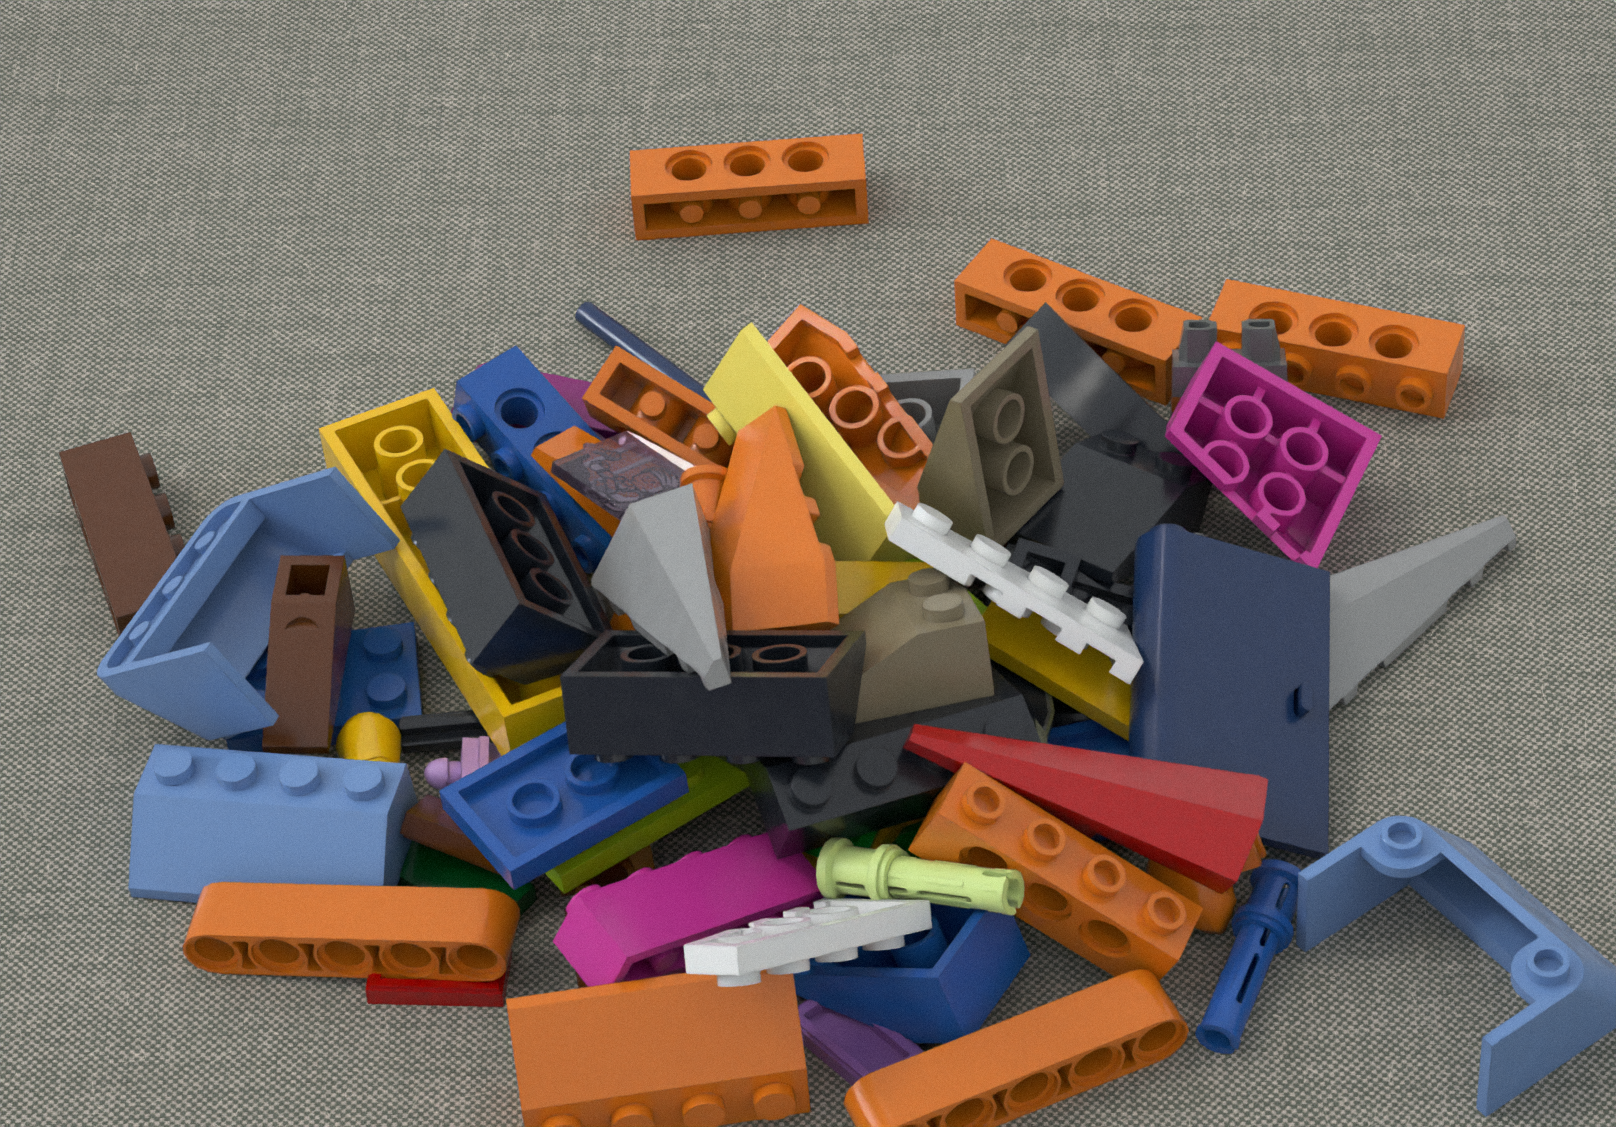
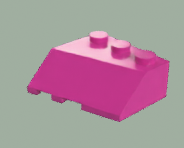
M1217 341L1190 380L1166 426L1165 437L1284 554L1294 562L1318 568L1382 435Z

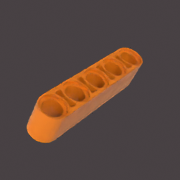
M216 882L203 887L200 892L183 944V954L197 968L218 974L368 978V975H371V973H379L382 975V978L475 982L494 981L502 977L507 969L520 919V908L508 895L497 890L485 888Z
M1137 969L871 1072L860 1078L849 1088L843 1104L855 1127H997L1166 1059L1181 1048L1187 1039L1189 1029L1156 975L1146 969Z

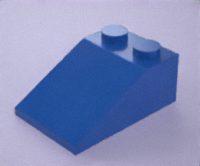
M849 894L844 897L848 899H870V897ZM930 903L932 928L904 935L905 946L879 951L863 950L862 946H858V958L841 962H816L815 957L810 958V970L793 973L797 996L818 1002L821 1006L871 1027H874L873 1024L900 1033L914 1043L945 1044L979 1030L1031 955L1013 915Z

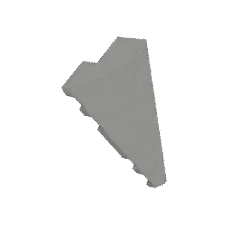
M691 483L629 504L591 579L597 598L599 600L607 598L613 611L618 616L626 613L634 629L665 655H677L682 669L688 674L696 671L700 675L705 688L709 691L731 684L724 604L714 579L710 529L693 484Z
M1504 515L1330 575L1329 711L1338 702L1346 706L1357 695L1358 684L1378 665L1386 668L1447 611L1449 598L1464 584L1472 588L1483 577L1484 566L1502 549L1510 552L1516 546V535Z

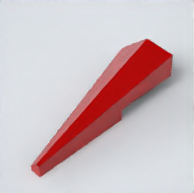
M914 724L903 748L954 773L966 762L1090 839L1098 833L1221 895L1237 883L1264 818L1268 779L1258 775Z

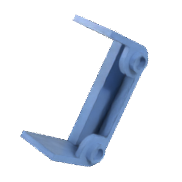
M336 467L232 497L214 509L201 523L102 659L97 669V676L115 695L206 740L218 738L227 740L239 733L273 726L279 715L245 678L268 647L271 600L280 555L345 556L348 569L353 560L395 549L400 539Z
M1391 816L1376 822L1298 873L1296 945L1304 952H1307L1401 889L1410 885L1510 973L1513 989L1529 1006L1482 1037L1476 1109L1485 1117L1616 1028V966L1467 840L1413 817Z

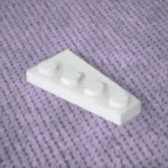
M898 501L896 502L884 523L889 541L964 586H971L977 577L986 583L982 590L983 593L994 601L997 606L1019 619L1021 617L1029 618L1032 611L1043 617L1040 621L1041 624L1057 636L1056 641L1079 655L1089 645L1109 656L1113 665L1109 673L1129 685L1131 684L1144 661L1127 625L1124 624L1126 615L1119 609L1097 597H1092L1088 604L1066 593L1069 585L1063 579L1040 566H1034L1030 573L1008 561L1011 553L1007 549L983 535L976 534L974 540L970 541L950 530L953 522L947 516L926 504L918 503L913 510Z
M824 898L813 902L814 909L796 907L784 911V918L760 919L749 923V928L730 929L684 944L686 974L716 975L717 986L738 987L761 982L760 971L767 969V974L773 975L810 970L809 959L814 957L816 962H841L858 958V946H862L863 950L867 951L900 948L905 946L904 935L932 928L930 900Z

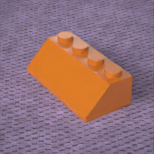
M767 969L760 971L761 982L738 987L717 986L716 975L679 973L506 999L524 1127H718L761 1119L779 1120L789 1115L811 1112L807 1067L794 975L767 974Z

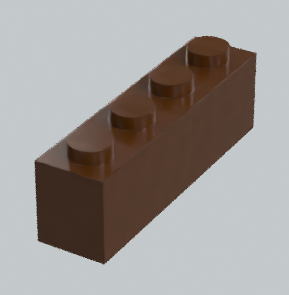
M131 432L59 452L69 495L118 637L185 547L180 533L172 536L168 535V530L175 529V523L165 493L153 494L152 490L161 488L151 453L139 455Z

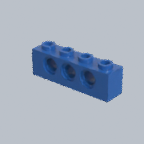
M515 345L456 381L452 417L459 423L470 441H476L491 458L495 472L546 495L584 572L594 574L612 537L537 463L531 454L535 447L574 425L597 439H601ZM520 424L527 428H514L509 425Z

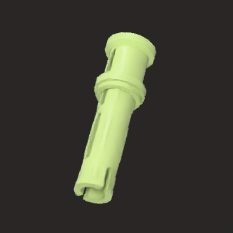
M833 837L821 849L816 867L817 886L820 893L828 899L844 898L849 894L870 897L871 900H930L931 904L967 909L973 908L1002 913L1003 915L1016 914L1015 908L1021 907L1024 898V879L1018 870L993 869L963 863L919 859L908 856L907 852L898 845L882 844L877 849L856 847L847 838Z

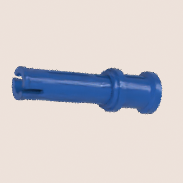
M1277 859L1262 860L1261 866L1253 869L1250 875V884L1253 889L1248 901L1237 909L1231 921L1233 935L1236 939L1218 978L1201 1024L1197 1026L1195 1031L1198 1041L1213 1052L1231 1054L1235 1049L1239 1048L1242 1033L1261 991V986L1274 955L1286 949L1293 938L1294 930L1291 922L1297 909L1298 873L1302 870L1286 861ZM1287 884L1288 888H1283V885Z

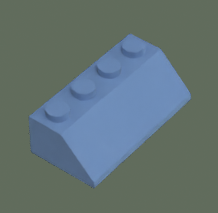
M155 744L133 796L128 885L131 897L197 903L203 887L216 882L397 886L401 869L412 840L400 834L406 812L418 803L407 764Z

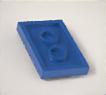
M414 622L351 630L331 745H336L338 734L346 721L362 712H375L393 721L399 731V722L403 716L424 715L418 645ZM268 647L245 678L264 700ZM263 728L239 733L227 739L228 750L263 752Z
M566 721L439 790L444 811L513 890L689 792L686 773L677 764L662 762L659 759V755H635L628 760L615 763L596 761L594 755H570Z

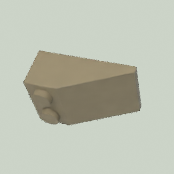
M1029 326L1018 334L950 399L917 486L920 503L926 504L947 516L953 522L950 530L970 541H973L976 534H979L1003 546L1065 485L1038 329Z
M936 568L921 569L910 574L906 580L889 583L840 618L839 625L831 629L865 631L866 650L855 724L995 695L985 620L966 587Z

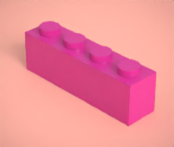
M767 832L754 837L750 834H745L734 839L727 846L706 853L693 851L676 863L655 870L649 867L642 868L631 874L627 879L604 887L594 884L584 888L568 903L566 907L568 914L553 939V943L588 987L686 973L684 944L730 929L749 928V923L760 919L784 918V911L796 907L814 909L813 902L823 899L824 896L820 893L817 886L815 868L802 853L777 860Z

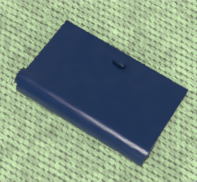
M1176 524L1154 526L1150 531L1139 536L1135 543L1132 637L1144 662L1132 680L1130 687L1128 756L1246 773L1267 778L1268 786L1264 818L1258 832L1263 845L1316 859L1324 857L1328 854L1330 572L1194 534Z

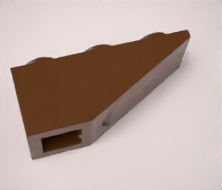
M280 555L271 600L265 701L275 710L279 718L273 726L263 728L262 749L265 753L329 754L355 614V605L345 556Z

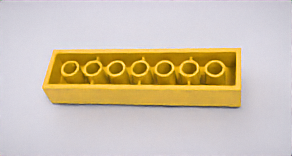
M432 388L318 428L327 469L336 467L400 539L395 549L374 554V556L501 756L565 722L560 680L562 674L522 685L499 674L495 678L485 676L467 661L463 642L457 629L446 616L448 610L438 588L429 579L428 573L430 571L421 551L411 539L412 531L400 506L444 449L489 468L459 423L453 419L452 413L437 391Z

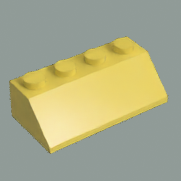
M752 322L739 332L703 389L715 406V409L706 415L730 446L735 442L739 430L773 406L786 408L804 463V469L799 482L804 496L816 500L820 513L819 518L813 524L818 541L830 545L835 561L903 562L908 559L917 558L888 540L884 523L895 506L754 324Z

